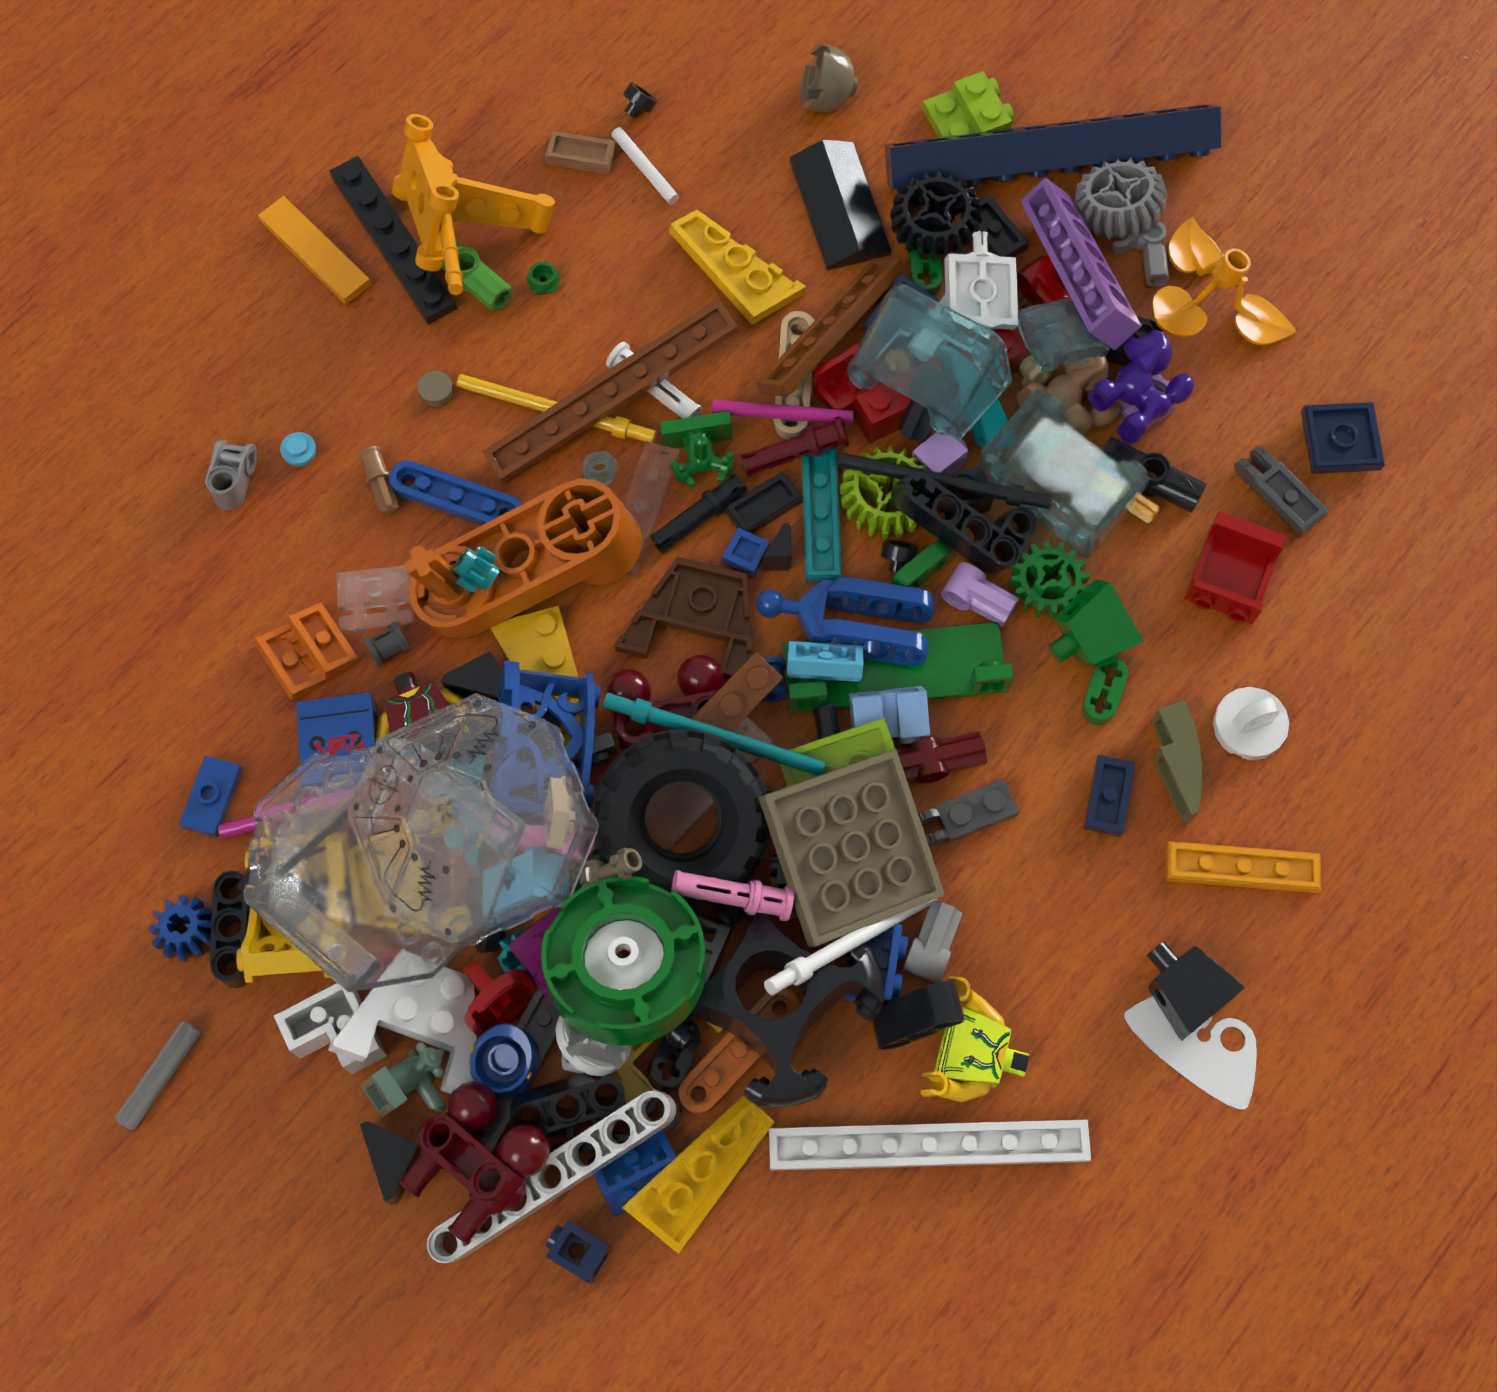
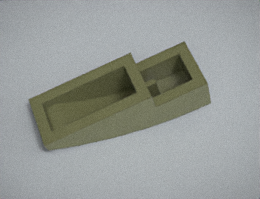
M1184 699L1159 708L1153 716L1151 723L1162 745L1154 755L1153 761L1183 825L1191 823L1199 812L1202 793V760L1194 720Z

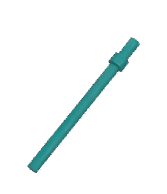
M607 693L603 707L630 715L631 720L646 724L648 721L674 730L688 729L705 732L723 739L739 751L817 776L823 772L825 765L823 761L652 707L651 702L637 698V701Z

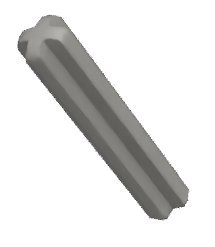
M182 1021L116 1114L115 1120L119 1124L131 1130L137 1127L199 1038L201 1031L186 1021Z

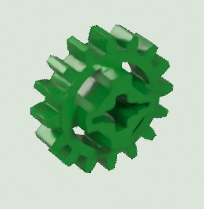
M1045 541L1043 549H1039L1035 544H1031L1029 554L1023 552L1018 560L1019 563L1012 567L1011 573L1014 576L1011 577L1009 584L1010 587L1017 588L1014 596L1025 600L1022 607L1024 611L1028 610L1031 606L1036 608L1035 617L1039 618L1043 611H1047L1049 618L1054 619L1058 610L1062 611L1087 587L1085 584L1088 583L1090 573L1081 572L1084 570L1086 561H1075L1074 558L1077 551L1073 549L1067 554L1063 551L1064 543L1060 542L1057 549L1051 548L1049 541ZM1067 572L1070 573L1072 581L1067 577ZM1055 575H1057L1056 580H1055V579H1051V580L1048 582V580H1049L1050 578H1053ZM1027 579L1032 582V588L1029 587Z

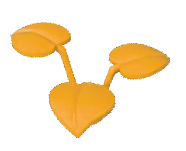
M1194 217L1189 218L1179 226L1168 245L1170 261L1183 273H1193L1196 271L1198 276L1212 273L1213 280L1194 300H1192L1186 290L1180 287L1166 286L1161 288L1155 294L1151 303L1153 320L1161 330L1169 335L1180 338L1197 335L1205 327L1208 320L1206 313L1197 305L1216 286L1220 289H1229L1237 285L1234 309L1239 313L1236 315L1234 323L1238 332L1246 340L1262 346L1274 344L1295 334L1296 329L1269 301L1253 294H1247L1242 298L1244 285L1248 281L1244 275L1251 266L1250 258L1244 251L1233 248L1222 255L1216 243L1199 227Z

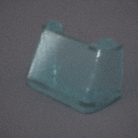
M902 283L896 284L886 295L848 364V377L857 388L870 390L876 387L879 382L926 407L931 419L930 425L937 433L944 436L949 435L958 441L962 439L1012 383L1007 348L999 335L991 329Z
M1037 389L981 450L980 465H982L986 477L991 483L1010 486V483L1025 486L1024 490L1052 495L1050 509L1021 504L1020 507L1030 509L1035 514L1038 522L1071 549H1075L1079 555L1089 559L1147 487L1150 478L1147 476V470L1135 460L1130 462L1121 460L1118 464L1064 421L1065 416L1062 412L1064 406L1057 397L1050 393L1045 395Z

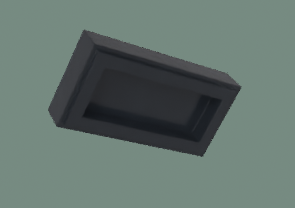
M782 471L728 504L724 508V512L736 528L739 527L753 534L801 504L803 497Z

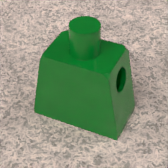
M1095 579L1056 615L1055 623L1062 636L1050 643L1048 649L1059 663L1074 654L1078 661L1093 665L1143 642V639L1111 582Z

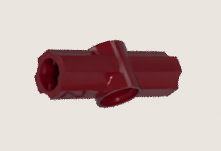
M979 731L940 740L939 737H926L910 743L907 748L897 750L907 782L917 780L921 784L931 783L944 779L951 772L982 766L987 763L986 747Z

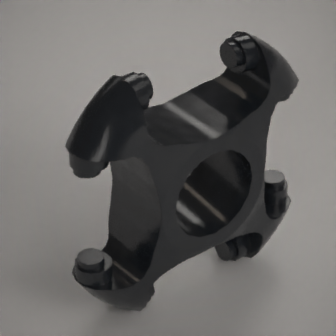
M771 886L784 889V887L781 886ZM737 893L738 896H745V894ZM764 898L765 901H771V902H776V903H777L776 900H771V899H765V898ZM719 903L715 913L723 921L738 923L744 917L750 922V925L733 957L712 979L704 984L702 994L696 1006L678 1027L665 1035L666 1041L676 1048L685 1050L695 1036L692 1032L694 1026L688 1021L694 1018L705 1020L743 1039L774 1070L775 1076L771 1081L764 1076L759 1080L753 1078L744 1091V1094L748 1097L747 1099L757 1107H790L815 1100L820 1097L827 1087L828 1078L814 1068L811 1071L804 1070L800 1075L794 1071L791 1064L808 1030L839 999L847 995H856L857 998L854 1000V1004L857 1006L856 1012L870 1022L884 1009L883 978L875 952L872 947L863 943L846 953L845 956L849 958L847 961V965L850 966L849 968L838 967L828 963L814 971L813 976L809 980L800 984L805 997L801 1005L793 1013L780 1019H762L749 1013L740 1003L737 992L742 982L752 973L764 969H779L783 971L787 963L798 957L806 958L811 954L799 948L786 937L768 918L769 914L757 912L755 915H748L747 912H744L743 907Z

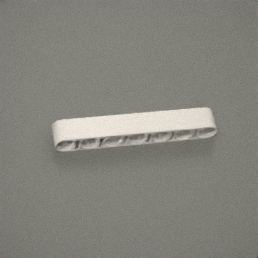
M660 1091L642 1093L550 1153L544 1168L536 1175L525 1178L527 1180L525 1182L527 1202L521 1210L513 1208L509 1211H503L501 1215L496 1213L494 1216L491 1214L492 1225L487 1232L479 1229L469 1244L456 1237L458 1242L457 1249L451 1255L443 1247V1238L446 1233L450 1232L448 1227L461 1213L459 1212L430 1233L427 1239L429 1255L439 1263H450L467 1257L667 1127L676 1115L674 1100L670 1095ZM659 1098L664 1104L665 1112L660 1120L654 1122L648 1117L646 1107L652 1099ZM620 1120L625 1121L630 1127V1136L622 1144L618 1143L612 1134L614 1125ZM587 1142L592 1144L596 1151L594 1162L588 1166L584 1165L579 1159V1149ZM550 1165L557 1166L561 1172V1181L555 1188L550 1187L545 1181V1172Z

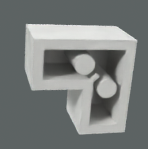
M344 979L274 1015V1018L289 1051L301 1059L331 1043L362 1004L356 988L347 979ZM375 1030L367 1058L363 1062L339 1054L337 1056L342 1067L350 1074H354L387 1057V1054Z

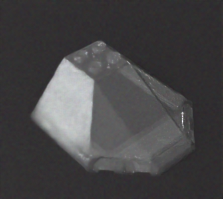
M412 742L421 759L427 760V765L423 768L420 767L421 760L412 744H409L404 749H395L397 752L401 751L399 754L402 757L393 749L383 750L382 748V752L377 753L378 747L382 746L351 749V754L330 756L329 752L313 754L255 804L253 817L256 822L255 834L250 841L248 857L250 874L248 885H245L244 901L347 992L433 978L489 924L526 825L521 818L442 759L435 760V754L421 743ZM407 762H409L418 772H416ZM409 775L413 776L411 782L407 781ZM376 779V781L380 783L382 780L386 779L388 782L387 786L390 785V787H392L393 789L390 790V788L388 789L387 787L385 790L381 791L379 788V784L376 782L374 783V781ZM372 800H373L374 802H376V803H383V804L377 805V804L373 803ZM357 803L359 807L357 810H354L353 807ZM400 805V810L396 812L395 807ZM371 815H372V817L399 818V819H379V818H372V825H373V832H374V833H379V832H382V831H386V830L393 829L396 824H398V825L400 826V831H399L398 833H396L394 830H392V831H388V832H384V833H380V834L374 835V834L372 833L371 818H356V817H371ZM403 839L406 845L404 848H400L397 855L393 859L394 855L400 847V840ZM413 853L417 854V861L412 860L411 855ZM429 860H431L429 870H425V871L428 872L429 874H431L432 876H434L435 879L424 877L425 879H427V880H428L430 883H432V884H422V885H424V886H425L427 889H429L432 893H422V894L425 895L426 897H428L429 899H431L432 901H424V902H423V907H422V909H421L420 911H417V912H416V911L411 910L407 905H409V906H410L412 909H414V910H419V909L421 908V906H422V899H427V898H425L424 896H422L421 894L418 893V892H421V891H428V890L425 889L423 886H421L418 882H427V881L424 880L420 875H423V876H429V875L426 874L424 871H422V870L419 869V868H428V866H429ZM444 866H447L449 868L448 874H445L442 869ZM391 905L396 906V912L390 910ZM446 928L451 930V935L445 934Z

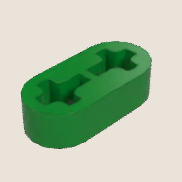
M917 250L908 253L910 280L932 296L936 295L941 289L943 277L941 255H937L933 262L930 254H928L927 260H922V258L919 259ZM923 271H928L929 280L932 281L930 285H926L925 281L922 280Z
M941 540L935 541L904 565L894 575L891 584L914 588L920 587L950 561L953 552Z
M1112 656L1098 662L1092 673L1082 703V714L1093 725H1104L1111 721L1118 708L1128 677L1127 666L1118 657ZM1108 668L1114 669V675L1116 676L1113 678L1110 686L1103 685L1106 678V673L1104 672ZM1100 695L1106 696L1104 702L1105 709L1101 714L1096 713L1093 704H1096Z

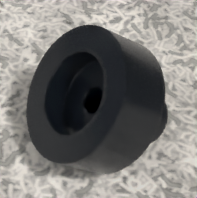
M633 82L629 83L623 93L630 101L624 111L633 118H636L641 109L651 113L658 102L652 94Z
M883 540L880 556L889 559V571L897 573L904 566L905 562H910L917 556L918 546L901 540Z

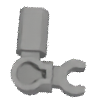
M1163 223L1151 224L1149 232L1139 230L1137 238L1132 234L1125 235L1123 241L1113 242L1112 253L1123 254L1130 248L1143 250L1145 280L1149 287L1164 286L1168 283L1169 273L1166 248L1164 247L1166 227Z

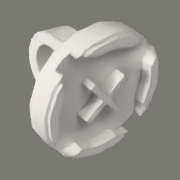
M1245 687L1238 688L1223 698L1216 708L1212 724L1215 737L1226 751L1251 761L1265 759L1275 753L1287 738L1290 723L1287 711L1277 697L1263 689Z
M561 1015L558 1017L555 1032L557 1044L562 1052L561 1061L564 1070L577 1074L586 1073L595 1076H605L616 1072L630 1057L632 1045L617 1046L594 1041L573 1029Z

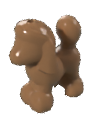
M1069 350L1064 354L1063 358L1066 374L1055 377L1047 387L1039 382H1032L1018 392L1017 401L1023 412H1031L1046 406L1053 414L1060 418V422H1049L1043 425V428L1036 431L1034 435L1035 441L1043 452L1055 449L1070 436L1086 433L1092 426H1108L1117 419L1120 412L1117 402L1102 412H1099L1094 407L1091 411H1087L1081 404L1082 393L1089 394L1096 383L1108 377V362L1102 352L1092 351L1088 354H1080Z

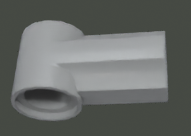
M932 901L923 921L919 937L913 941L903 970L934 983L940 982L951 954L949 949L963 913L954 906L944 902Z

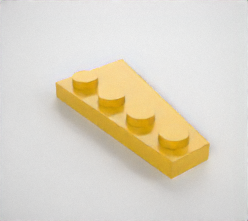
M695 210L670 224L669 233L751 325L805 294L806 286L798 280L795 282L789 280L783 275L781 268L774 263L768 265L755 256L756 251L747 244L743 246L730 238V232L700 211Z

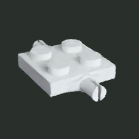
M977 231L972 234L973 252L966 255L948 254L944 259L946 325L968 327L976 330L977 351L982 349L983 351L991 350L990 330H1014L1018 326L1016 258L999 257L989 253L987 248L988 233L985 231L982 233Z

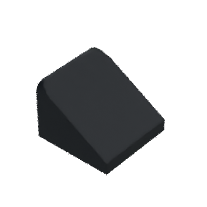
M783 523L764 554V571H789V568H791L792 545L791 525L789 523Z

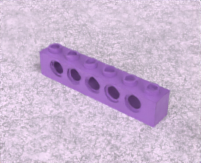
M1044 178L1021 200V203L1088 332L1116 350L1142 326L1071 196L1050 180Z

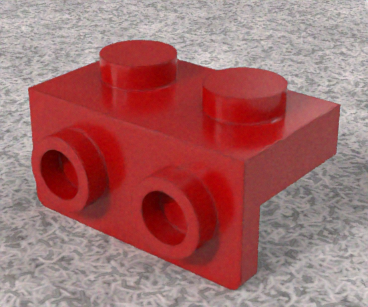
M869 339L850 346L844 353L831 361L820 364L812 372L814 394L827 409L851 411L854 410L855 396L894 378L874 356L873 343Z

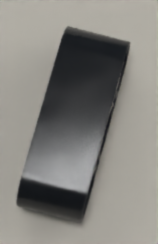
M231 870L219 875L213 885L210 968L213 975L230 988H241L248 984L245 983L244 971L240 972L238 970L233 975L226 976L225 968L229 962L236 959L237 950L241 948L249 921L251 898L241 892L237 898L228 899L229 890L237 885L243 875L238 871ZM234 922H241L242 926L239 933L233 937H227L228 927Z
M949 980L933 983L884 1003V1009L872 1020L878 1048L885 1050L901 1047L965 1022L956 981Z
M617 1071L605 1076L581 1073L525 1090L517 1094L511 1102V1127L523 1124L532 1125L540 1129L543 1134L611 1114L623 1105L625 1099L622 1078ZM609 1083L616 1087L615 1092L608 1097H601L595 1093L596 1089L602 1084ZM567 1095L573 1096L578 1100L575 1106L569 1109L561 1108L556 1104L561 1097ZM528 1107L534 1108L539 1112L535 1119L529 1121L522 1120L518 1116L522 1109Z

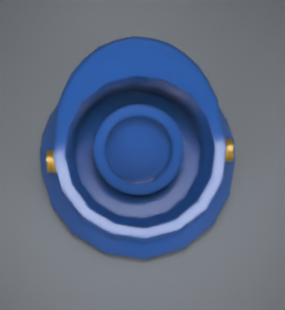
M499 1024L486 1030L475 1041L469 1060L470 1074L474 1081L488 1085L497 1097L502 1098L516 1095L524 1090L534 1079L539 1068L540 1054L536 1041L525 1030L513 1024Z

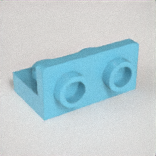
M789 641L788 677L854 682L862 679V645Z

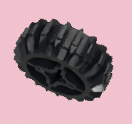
M940 170L936 177L930 178L925 171L921 181L912 177L910 186L902 184L900 195H895L890 212V219H892L891 228L893 233L897 234L898 243H906L905 249L908 253L917 250L919 259L925 254H930L933 262L939 254H942L945 258L948 254H951V251L961 254L963 246L971 247L973 243L972 234L980 231V223H982L983 217L980 198H976L974 187L967 188L965 179L955 182L953 173L948 178H943ZM917 206H920L921 211L917 212V216L911 219V212ZM961 213L963 219L954 227L952 221L955 220L956 215Z

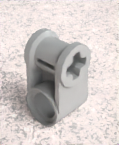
M222 439L216 441L205 484L215 504L220 509L234 510L243 504L251 476L257 464V448L255 444L239 446L227 444V441ZM230 486L226 490H221L223 487Z

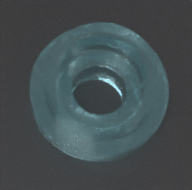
M593 452L582 463L583 476L585 479H595L607 485L617 474L616 460L607 452ZM597 464L605 465V468L602 470H595L593 467Z

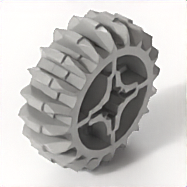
M1117 158L1115 163L1109 164L1104 161L1101 168L1092 167L1090 174L1082 175V180L1077 184L1075 190L1074 204L1089 231L1093 230L1096 237L1106 234L1109 240L1113 236H1120L1124 240L1125 235L1132 234L1137 238L1139 230L1149 232L1151 224H1158L1160 215L1164 214L1166 208L1167 189L1165 188L1162 175L1157 174L1155 166L1147 167L1144 161L1134 164L1132 158L1127 162H1120Z

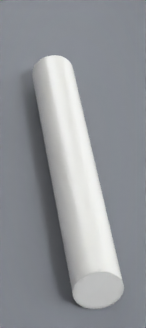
M621 127L614 129L611 137L669 205L675 204L679 200V195L625 131Z

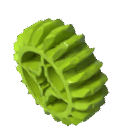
M892 445L887 448V453H882L876 446L873 449V456L865 451L860 454L861 457L927 470L926 465L918 466L919 460L917 456L910 459L907 458L906 448L900 451V454H896ZM852 469L845 470L842 478L844 483L840 485V494L843 496L841 498V506L843 509H848L846 513L848 520L857 519V530L865 526L869 527L868 534L870 537L876 531H881L884 540L888 538L889 532H894L895 536L899 539L903 535V529L911 534L916 530V524L918 523L901 511L890 512L891 510H898L892 503L891 491L886 495L885 500L882 501L883 495L886 491H889L892 484L894 486L900 479ZM860 492L866 494V498L875 503V509L864 501Z

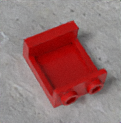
M1218 511L1209 528L1184 599L1192 601L1195 606L1201 609H1214L1227 614L1230 619L1236 622H1249L1253 624L1262 610V601L1277 558L1284 548L1287 536Z

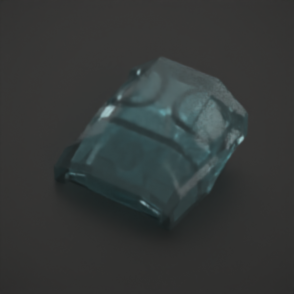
M1071 298L1038 304L1018 311V328L1025 347L1034 356V361L1040 368V371H1052L1057 369L1060 364L1063 363L1065 365L1071 361L1079 364L1087 363L1092 357L1106 356L1110 350L1109 346L1088 332Z

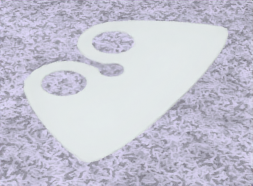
M1153 996L1134 1005L1125 1012V1021L1132 1031L1177 1072L1209 1095L1229 1106L1243 1110L1248 1107L1255 1081L1257 1048L1254 1033L1246 1023L1234 1018L1222 1019L1210 1031V1040L1202 1042L1197 1038V1032L1201 1028L1208 1026L1212 1020V1017H1210L1181 1041ZM1236 1027L1243 1032L1245 1044L1241 1050L1232 1052L1223 1047L1220 1035L1225 1028Z

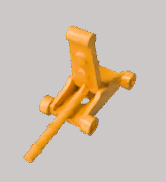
M411 114L406 118L404 133L408 138L400 174L396 175L393 180L392 194L396 198L408 202L422 243L418 246L415 257L417 266L426 271H438L442 268L444 261L446 269L445 280L448 283L449 292L452 295H459L463 291V274L460 271L459 250L456 247L452 220L524 228L538 234H543L547 232L555 200L547 194L533 195L457 177V174L453 173L452 161L443 157L430 139L433 122L423 115Z

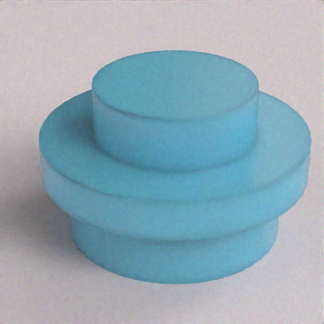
M295 432L284 438L280 446V452L288 464L302 467L308 465L313 460L316 454V444L310 435L303 432Z

